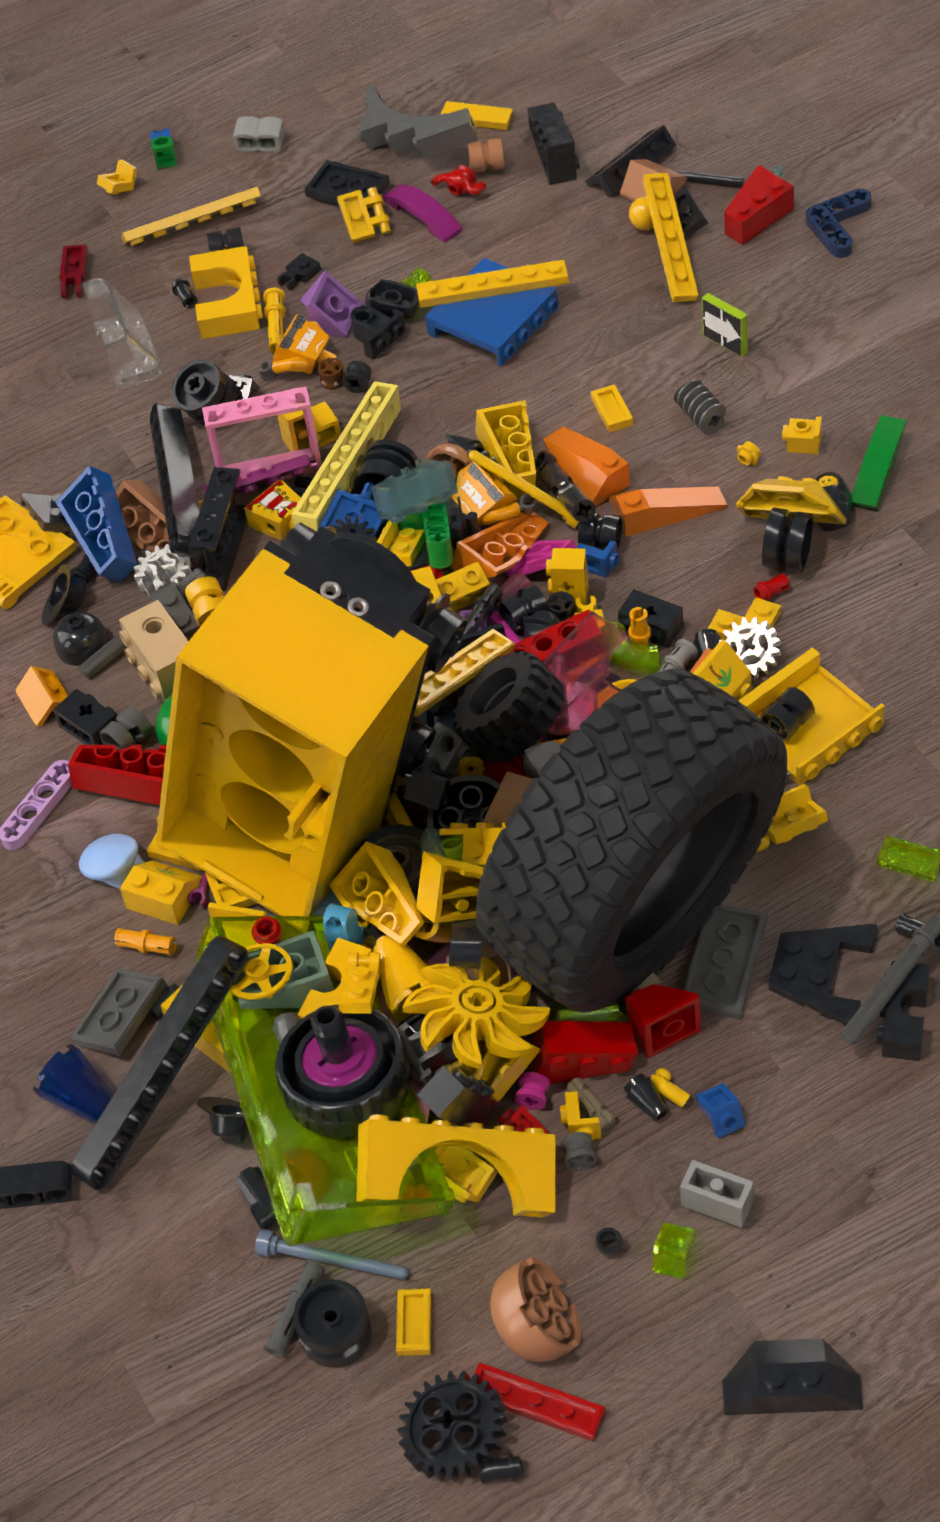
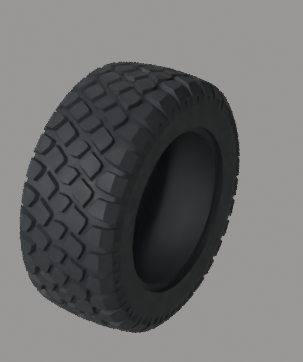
M673 668L659 671L629 684L605 701L601 708L596 709L580 724V729H575L560 745L561 750L558 753L554 752L541 768L539 778H534L521 796L522 802L515 805L505 822L506 828L500 831L492 847V853L488 856L483 875L480 879L476 906V922L479 934L525 980L535 985L537 989L575 1012H592L621 1002L624 998L630 996L632 991L652 973L657 975L659 970H663L677 956V951H682L694 938L695 931L697 929L701 930L714 914L713 909L721 905L731 891L730 886L737 883L747 868L746 862L752 860L759 848L761 839L765 837L773 821L772 817L775 816L784 793L787 779V749L783 740L764 721L737 699L705 679L684 669Z

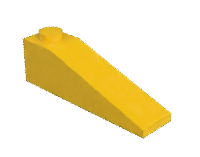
M366 841L329 884L342 906L356 909L359 917L372 923L380 931L402 945H406L424 924L420 912L416 909L417 903L404 870L388 849Z

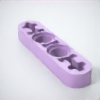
M59 760L54 762L0 827V840L3 847L8 850H17L24 846L71 788L72 783L67 765L69 761ZM46 790L53 791V794L48 798L43 799L39 797ZM28 811L37 812L31 819L22 818Z

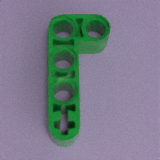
M435 500L402 505L395 510L399 530L413 528L414 530L425 531L431 567L445 568L454 563L445 502Z

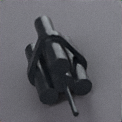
M459 496L457 497L459 508L453 507L450 509L451 523L449 530L451 544L455 550L457 542L482 531L476 512H469L467 515L462 513Z

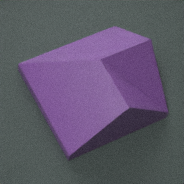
M327 271L320 275L300 299L307 308L309 321L318 322L326 334L342 338L347 336L351 327V311L362 304L361 300Z

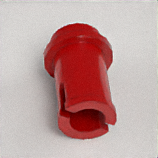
M781 573L768 581H759L753 587L754 596L770 601L772 596L790 589L789 579L785 574Z

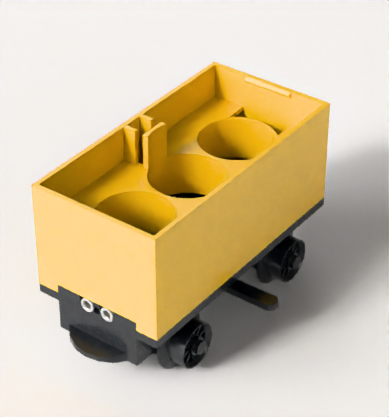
M300 522L288 533L280 545L270 540L177 655L156 842L306 933L312 924L313 914L332 890L329 884L352 859L355 849L360 845V842L373 831L379 830L386 821L397 776L405 778L407 773L411 774L412 770L422 765L430 754L431 750L429 748L436 735V729L419 720V716H414L426 669L428 668L434 673H438L450 657L453 658L461 646L462 641L460 640L468 623L467 619L448 609L450 595L447 593L442 594L433 604L428 600L431 589L417 582L410 569L397 555L380 543L363 535L351 532L336 533V528L331 525L326 528L321 526L315 531Z

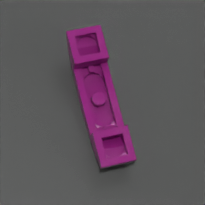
M402 184L382 196L383 201L398 211L404 208L427 224L428 232L443 243H446L462 232L461 225L448 210L433 197L418 188Z

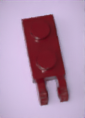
M87 244L63 246L59 275L62 299L68 298V284H75L76 296L83 297V283H85L89 252Z

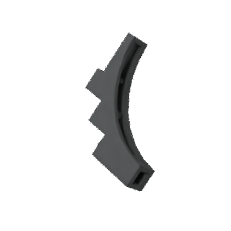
M375 84L366 87L367 97L364 98L368 111H365V116L360 117L358 134L361 141H365L369 149L387 143L389 147L393 146L396 154L415 148L416 151H421L423 158L426 159L478 140L476 125L468 108L434 116L403 114L384 104Z

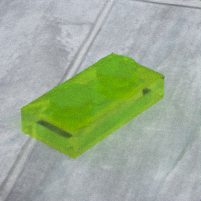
M886 835L877 856V865L935 882L940 870V850Z

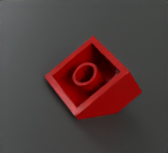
M652 984L644 989H637L630 996L626 997L628 1022L632 1023L635 1041L647 1059L701 1031L700 997L696 992Z

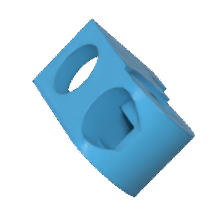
M329 904L323 917V927L330 951L337 938L363 945L367 933L365 927L358 925L356 909L335 904Z

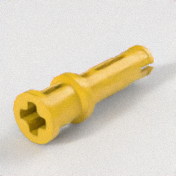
M272 287L265 290L263 300L266 303L264 315L268 319L269 351L275 354L276 347L284 335L283 318L286 315V308L283 305L285 301L284 291L280 288Z

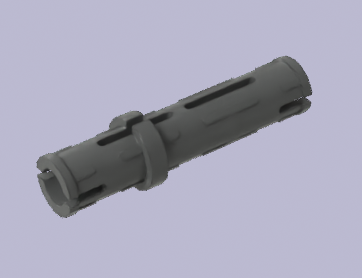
M312 1260L306 1261L296 1285L291 1286L289 1290L290 1298L267 1344L264 1346V1350L270 1355L277 1358L284 1357L285 1351L296 1330L293 1317L296 1301L305 1289L320 1281L325 1272V1268L321 1264Z

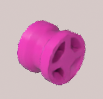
M534 1072L521 1074L518 1081L520 1090L515 1094L516 1104L519 1106L523 1105L527 1110L543 1109L547 1101L545 1093L550 1087L549 1079L542 1074Z

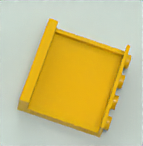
M813 647L738 700L759 718L789 687L798 688L803 691L813 702L815 707L813 716L803 726H800L798 731L788 741H783L787 749V772L791 773L790 779L798 786L807 780L814 779L820 770L829 764H834L842 754L850 748L857 747L865 737L872 732L879 731L884 724L885 705L881 703L876 708L871 707L820 665V653Z

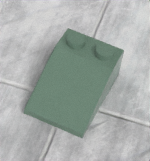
M314 930L275 944L289 954L294 970L287 984L275 993L273 998L258 1000L237 998L241 1009L301 1008L311 989L323 993L333 991L334 988ZM262 948L248 953L247 962L259 957ZM271 949L268 960L269 965L286 963L284 956L280 952ZM241 971L233 985L235 986L246 974ZM285 972L269 976L271 987L280 982ZM252 983L243 989L242 992L259 993L262 990L257 983Z

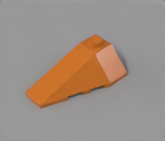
M564 426L543 439L548 452L555 456L556 463L565 470L573 482L595 504V507L608 500L609 496L616 495L630 486L629 463L611 448Z
M718 486L634 489L609 496V502L615 515L622 516V530L625 537L728 508Z
M521 512L517 516L457 542L453 557L454 563L451 565V569L457 571L478 562L487 578L497 576L513 568L546 530L549 522L535 512L532 514Z

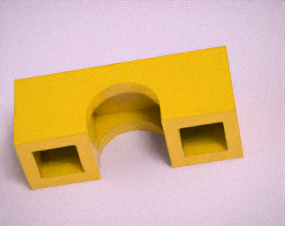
M337 938L325 964L330 978L341 983L335 990L327 993L311 989L298 1013V1018L302 1019L322 1006L338 1004L348 964V953L359 952V955H370L372 950L365 946Z

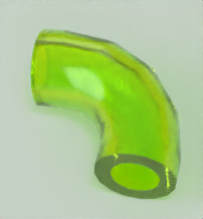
M608 622L600 627L608 648L606 651L610 655L609 658L617 666L637 673L652 674L659 671L657 645H639L630 641L627 637L625 626L619 622Z

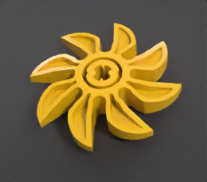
M481 956V969H474L476 981L467 978L464 968L449 967V964H434L422 969L421 974L434 984L423 986L412 992L404 1002L403 1013L427 1014L422 1022L420 1042L426 1052L442 1039L454 1033L452 1045L454 1055L462 1063L473 1068L481 1069L482 1067L477 1040L485 1041L489 1053L499 1057L517 1058L532 1053L533 1046L519 1036H525L540 1029L548 1020L550 1008L525 1006L530 998L532 984L518 974L510 982L499 987L500 970L492 960Z

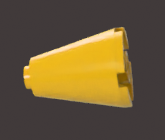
M384 935L376 941L373 952L381 953L379 976L389 1013L395 1022H402L413 1014L403 1013V1005L407 997L415 990L434 983L421 974L422 969L428 965L407 944L402 945L388 935Z

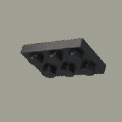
M326 160L304 190L306 197L339 205L337 196L361 190L363 198L369 197L367 190L372 187H376L378 194L382 195L390 184V178L386 174Z

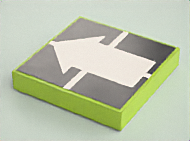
M709 293L702 297L703 336L743 357L748 353L747 314Z

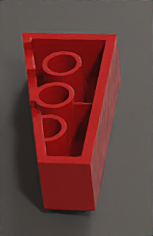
M78 745L67 764L72 788L160 805L167 745H159L158 749H142V745H131V747L125 749H116L115 745Z

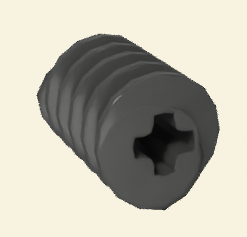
M690 380L676 391L673 398L674 401L703 433L713 434L722 427L726 408L723 404H720L712 392H709L701 380Z

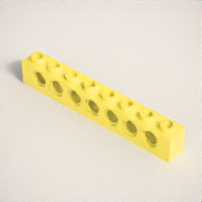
M373 382L291 514L293 527L301 522L317 531L338 489L351 493L354 488V480L369 446L377 440L384 439L401 411L398 385Z

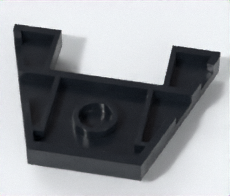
M877 924L780 933L769 980V990L803 1007L805 1005L820 1011V1015L829 1020L834 1018L845 1023V1027L860 1008L861 1001L830 995L839 950L847 949L872 954Z

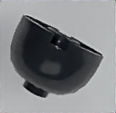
M79 611L64 616L57 623L53 632L54 648L59 659L73 666H80L109 641L107 631L100 619L89 612Z

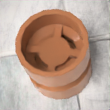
M500 138L489 139L486 141V144H483L481 141L467 144L470 168L474 174L485 172L486 168H489L491 171L505 169Z

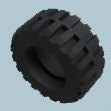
M520 651L512 652L509 656L504 655L498 658V661L495 663H490L486 666V669L482 673L479 672L474 677L475 680L464 689L463 696H460L457 701L458 706L454 708L453 726L456 734L484 761L492 763L508 762L513 760V757H519L524 754L525 749L537 744V741L549 732V727L555 724L558 719L557 714L563 708L562 701L565 698L563 684L535 654Z

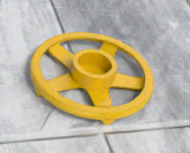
M262 943L245 947L247 952L262 948L259 957L246 962L242 969L246 976L235 986L232 985L229 990L231 995L246 1000L273 998V995L287 984L292 975L294 967L291 957L283 948L274 944ZM271 949L280 952L284 956L286 963L269 965L268 960ZM285 972L280 982L271 987L269 976ZM252 983H257L262 992L245 993L242 990Z

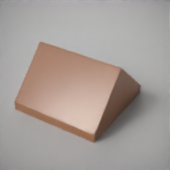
M647 159L630 160L620 196L633 202L637 198L646 196L642 182L644 174L668 173L673 195L675 196L686 182L687 176Z

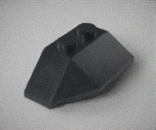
M824 1339L754 1341L722 1380L724 1415L863 1410L860 1374Z

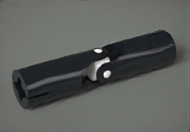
M547 464L541 471V479L545 485L557 496L558 500L577 521L587 522L589 521L588 518L591 520L595 515V504L573 482L572 478L559 464Z

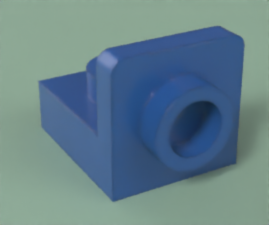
M610 541L605 550L581 543L577 546L578 549H586L588 573L606 578L611 569H615L618 565L620 555L617 553V545L614 541Z
M724 1083L695 1095L698 1106L710 1119L717 1138H721L745 1126L739 1100Z

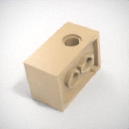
M156 600L120 618L122 631L119 632V635L127 647L124 652L131 664L136 663L141 679L144 682L149 681V688L156 699L161 698L164 702L173 694L177 655L189 641L159 600Z

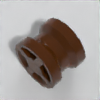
M337 358L322 360L318 365L321 386L327 390L341 388L344 377L342 362Z

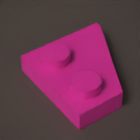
M573 539L536 541L513 568L505 571L508 578L513 579L546 569V561L552 558L553 548H577Z

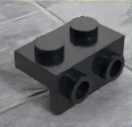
M687 188L674 196L685 240L709 223Z

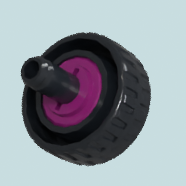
M339 1004L318 1008L299 1020L287 1032L279 1045L275 1059L277 1083L291 1116L302 1127L321 1136L334 1138L358 1136L359 1125L372 1115L389 1116L390 1120L404 1104L411 1088V1063L403 1036L390 1018L373 1008L371 1014L342 1013L339 1010Z

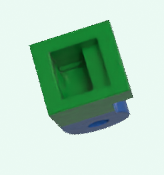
M169 127L160 131H150L157 169L177 166Z

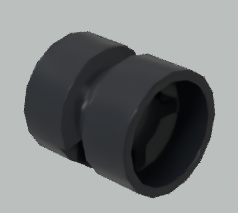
M240 227L227 229L225 233H222L220 230L207 232L209 252L244 246Z
M595 512L591 520L588 518L589 521L579 522L578 544L596 547L599 543L602 548L606 549L609 542L614 541L618 550L623 525L621 515L605 514L601 518L600 514Z
M534 583L518 590L517 596L510 594L498 600L497 603L500 615L514 632L524 628V616H531L538 611H549L543 593Z
M789 687L776 699V702L772 703L760 715V719L783 741H788L798 731L800 726H803L813 716L815 707L803 691L798 688Z

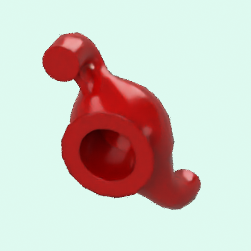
M459 165L456 170L439 174L430 181L435 187L445 182L448 190L453 195L466 194L468 192L472 195H478L486 189V184L482 181L474 184L476 176L465 165Z

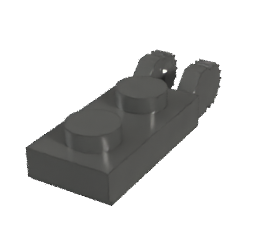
M163 567L156 570L159 580L164 585V588L156 591L153 581L148 575L141 577L145 588L150 594V600L152 602L159 600L185 637L200 628L175 584L171 583Z

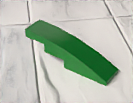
M884 415L880 416L853 489V506L877 511L882 492L886 489L890 472L894 469L907 420Z

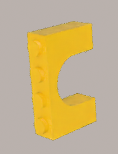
M247 246L189 256L195 290L217 286H233L239 289L234 295L226 299L195 304L201 339L259 330V319L263 318L261 304H256L261 302L258 287L254 288V286H258L256 271H251L256 270L254 256L248 255Z

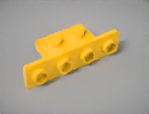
M502 822V828H494L493 823H476V828H468V824L450 823V829H439V835L448 837L462 836V862L485 866L500 831L506 828L505 822Z

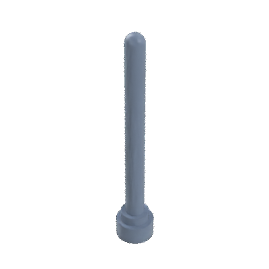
M261 1229L256 1239L255 1254L270 1257L271 1255L282 1253L405 1280L409 1276V1270L404 1266L281 1240V1237L277 1236L275 1231Z

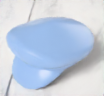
M110 834L96 839L86 847L79 860V869L85 877L91 880L105 882L120 889L132 867L144 863V861L138 854L139 847L134 838L123 834Z

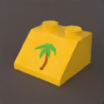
M723 639L693 672V674L712 683L737 700H740L753 690L751 671L728 642Z
M152 860L134 865L121 885L120 891L126 909L179 925L191 905L188 901V894L192 890L198 889L202 876Z

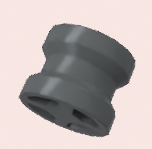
M575 1132L562 1138L561 1148L566 1153L564 1162L568 1170L581 1171L595 1165L597 1161L596 1154L591 1150L593 1141L589 1133Z

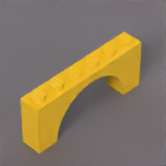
M372 1115L359 1125L357 1204L387 1207L398 1201L400 1184L407 1168L421 1152L434 1147L455 1146L479 1154L496 1168L509 1190L513 1205V1216L545 1218L555 1213V1134H544V1129L528 1128L525 1129V1132L514 1131V1127L507 1125L495 1126L494 1129H483V1124L465 1123L463 1127L452 1126V1123L447 1120H436L432 1124H422L419 1118H402L401 1122L389 1121V1116Z

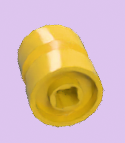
M208 576L194 580L185 589L189 605L193 608V615L198 626L201 627L224 598L220 584L215 577Z

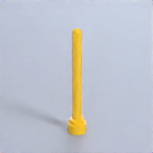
M470 451V460L563 515L562 519L566 520L565 524L575 529L579 521L569 513L559 500L478 451Z

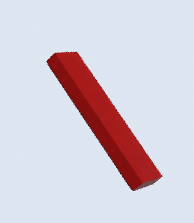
M479 1362L475 1373L479 1375L482 1381L487 1379L493 1389L497 1390L502 1397L500 1400L506 1406V1411L594 1442L606 1413L605 1406Z

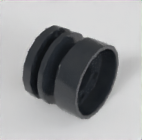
M388 439L377 440L368 448L354 480V490L360 495L365 484L370 483V486L373 484L376 487L370 498L375 503L388 507V510L393 505L402 506L420 468L419 459L414 451L400 442Z

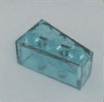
M420 458L415 461L416 467L409 470V467L401 469V476L396 478L390 476L372 487L379 519L398 523L406 520V515L428 510V506L433 503L440 504L448 501L449 496L458 493L451 462Z

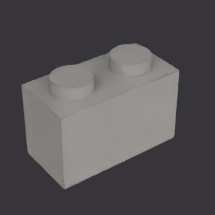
M692 1160L680 1185L681 1206L742 1228L754 1202V1182Z

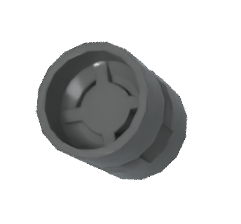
M127 706L117 715L116 722L111 721L99 732V736L104 745H115L116 749H125L131 747V745H136V743L141 744L153 733V728L148 719L139 710L132 706Z

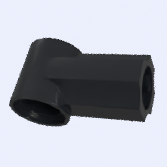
M259 1166L248 1167L240 1172L238 1178L235 1179L236 1185L250 1205L251 1213L261 1229L268 1230L292 1215L282 1194L278 1190L275 1191Z

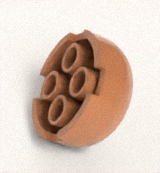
M534 1257L522 1260L501 1273L491 1291L490 1311L494 1326L508 1348L523 1359L532 1362H549L567 1354L574 1347L578 1346L581 1341L582 1330L575 1303L568 1306L567 1299L559 1287L564 1282L549 1265ZM565 1310L570 1319V1327L566 1319L560 1314Z

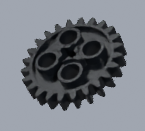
M462 1370L458 1379L452 1371L448 1372L447 1380L444 1381L437 1374L435 1376V1385L433 1386L424 1381L425 1391L423 1393L415 1390L412 1392L417 1399L415 1403L405 1402L404 1404L410 1411L409 1414L399 1416L405 1426L397 1429L398 1433L403 1437L399 1441V1445L405 1451L404 1456L418 1472L422 1471L429 1479L435 1474L436 1478L443 1482L448 1473L452 1481L457 1482L459 1472H463L467 1478H470V1468L474 1466L477 1470L482 1471L483 1468L480 1461L486 1459L492 1462L494 1459L489 1453L491 1449L501 1450L502 1448L496 1441L497 1438L506 1437L507 1435L503 1428L500 1427L508 1423V1419L503 1414L506 1406L500 1400L502 1397L496 1389H493L487 1379L482 1381L476 1373L470 1378L464 1370ZM473 1404L472 1408L464 1411L468 1405ZM441 1408L438 1414L432 1416L437 1409ZM474 1435L470 1442L464 1444L468 1437ZM441 1440L437 1447L432 1448L434 1443Z

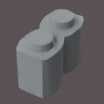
M245 116L238 118L233 133L235 150L244 153H251L257 150L264 153L281 151L285 134L283 120L277 117L258 119Z

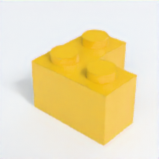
M324 401L312 406L311 410L319 448L338 440L341 435L339 422ZM303 410L277 415L282 440L292 452L310 448Z

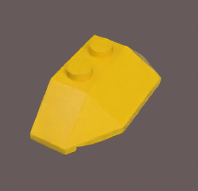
M780 476L778 479H765L754 483L738 500L735 507L748 518L768 519L772 508L777 507L788 509L791 520L797 511L813 513L814 522L846 523L845 516L827 491L817 480L812 478H803L802 481H797L789 477Z

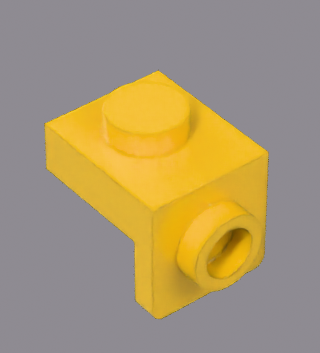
M118 160L116 173L98 175L97 184L106 189L107 193L113 195L131 191L134 189L137 169L124 160Z
M578 1091L565 1092L566 1105H560L561 1124H568L569 1134L586 1132L592 1136V1141L600 1139V1119L598 1117L581 1119Z

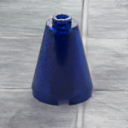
M69 1044L66 1046L70 1049L65 1054L58 1051L46 1063L37 1077V1080L41 1082L39 1088L34 1086L33 1091L39 1098L96 1124L114 1096V1093L76 1045Z

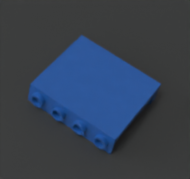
M483 258L467 275L510 268ZM552 286L436 305L425 316L427 333L429 336L437 338L445 331L493 352L497 357V366L501 367L543 325L544 321L556 312L559 306L557 288Z

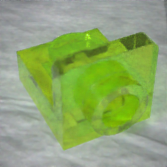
M663 1223L654 1244L652 1271L663 1275L684 1278L687 1258L695 1241L696 1229Z

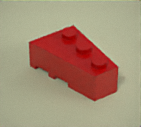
M758 165L724 211L725 235L743 245L794 209V186L761 165Z
M546 1021L536 1031L531 1043L541 1050L528 1065L529 1072L544 1075L549 1079L550 1084L572 1081L574 1078L584 1079L630 1071L638 1054L632 1023Z

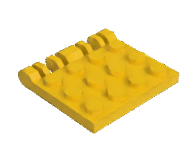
M6 495L0 499V607L5 610L11 608L23 592L77 549L75 541L63 533L43 531L39 527L38 522L30 516L27 509Z

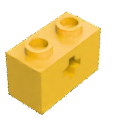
M553 548L552 558L546 561V576H551L548 579V594L560 591L568 592L573 596L574 603L576 598H580L581 604L587 605L589 580L586 549Z

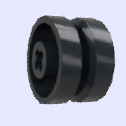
M198 359L188 363L175 377L172 385V399L176 406L186 412L193 420L201 425H205L202 408L237 401L238 389L233 379L222 372L217 365L209 360Z
M772 508L763 539L762 565L764 567L777 569L784 561L788 571L799 573L804 571L813 536V513L797 511L791 520L788 509Z
M324 1280L316 1282L305 1289L296 1301L293 1312L295 1328L301 1347L309 1359L321 1366L335 1368L349 1365L363 1355L370 1344L372 1328L365 1300L356 1287L346 1281Z

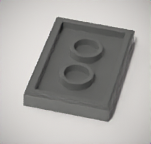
M117 968L71 1035V1041L74 1045L120 1055L166 987V981L163 977Z

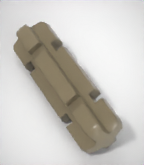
M574 1078L567 1084V1091H578L579 1105L591 1118L598 1117L600 1119L601 1129L608 1130L616 1122L615 1115L608 1108H604L605 1104L590 1088H586L587 1085L581 1078Z

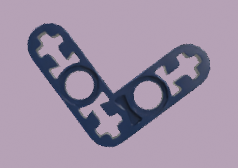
M855 189L815 204L806 210L807 226L834 257L844 258L852 253L853 240L839 222L869 210L871 207V193L866 189ZM835 207H842V208H844V209H843V210H834L833 208H835ZM829 229L834 230L835 232L825 233L823 231Z

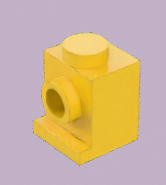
M817 416L816 420L790 418L789 425H783L782 441H787V452L819 454L822 436V417Z

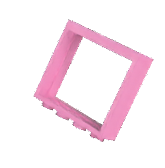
M306 386L202 408L215 467L240 469L239 477L244 479L247 478L246 474L262 468L270 470L274 464L305 454L309 457L310 461L316 460V463H312V467L306 468L307 473L300 476L317 473L322 465ZM303 410L310 448L229 465L223 464L215 428ZM292 474L283 476L282 480L294 477H292Z

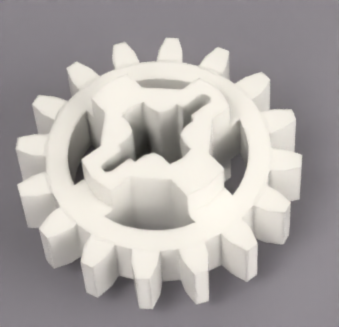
M166 544L164 549L161 550L158 546H155L154 552L145 551L146 558H138L140 565L134 566L136 572L134 578L142 592L146 591L148 596H150L141 577L148 575L153 581L156 591L164 588V585L159 580L156 570L163 567L171 583H174L176 586L192 572L191 568L193 565L190 558L172 554L169 544Z
M745 617L742 618V625L740 626L735 622L731 623L734 630L732 632L724 630L723 633L727 637L725 641L728 642L732 649L733 645L737 647L736 654L749 668L755 679H758L759 671L761 670L768 674L767 666L769 664L772 666L777 665L773 657L781 656L780 650L775 648L781 645L780 639L774 638L777 635L774 628L769 629L770 625L767 621L759 625L757 617H754L751 623H748ZM765 638H767L768 641L767 651H765L763 648V644L766 642L764 640ZM747 646H755V649L753 651L751 649H748L747 651L745 650Z

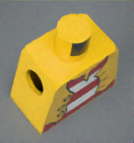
M279 479L244 508L248 526L278 540H284L294 528L291 514L301 498L286 483Z

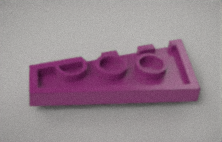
M305 454L274 464L270 470L262 468L246 474L247 478L242 479L239 477L234 493L242 491L243 495L258 490L257 485L267 482V485L271 486L279 479L282 480L283 476L292 474V477L307 473L306 468L312 467L310 459ZM208 485L203 487L205 493Z

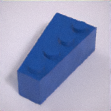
M89 465L60 496L56 504L98 574L121 583L134 569V566H137V561L111 475Z

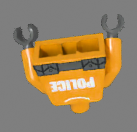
M296 314L294 319L289 322V327H284L285 334L276 347L272 365L269 361H263L261 364L263 370H259V374L263 381L272 380L275 374L284 372L311 374L316 365L322 360L337 358V355L326 350L330 337L323 331L318 322L308 321L301 315Z
M488 451L481 452V454L490 458ZM492 457L491 460L497 463L496 457ZM472 462L458 473L452 499L458 505L457 497L459 496L462 513L467 515L469 512H476L479 524L491 525L520 514V511L525 514H532L536 510V503L529 506L524 505L532 500L530 495L524 494L520 498V503L515 502L518 498L500 478L475 462Z

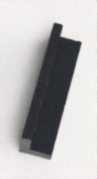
M665 125L648 131L585 181L589 187L600 183L608 197L612 196L622 188L630 160L647 159L651 162H656L675 147L676 143Z

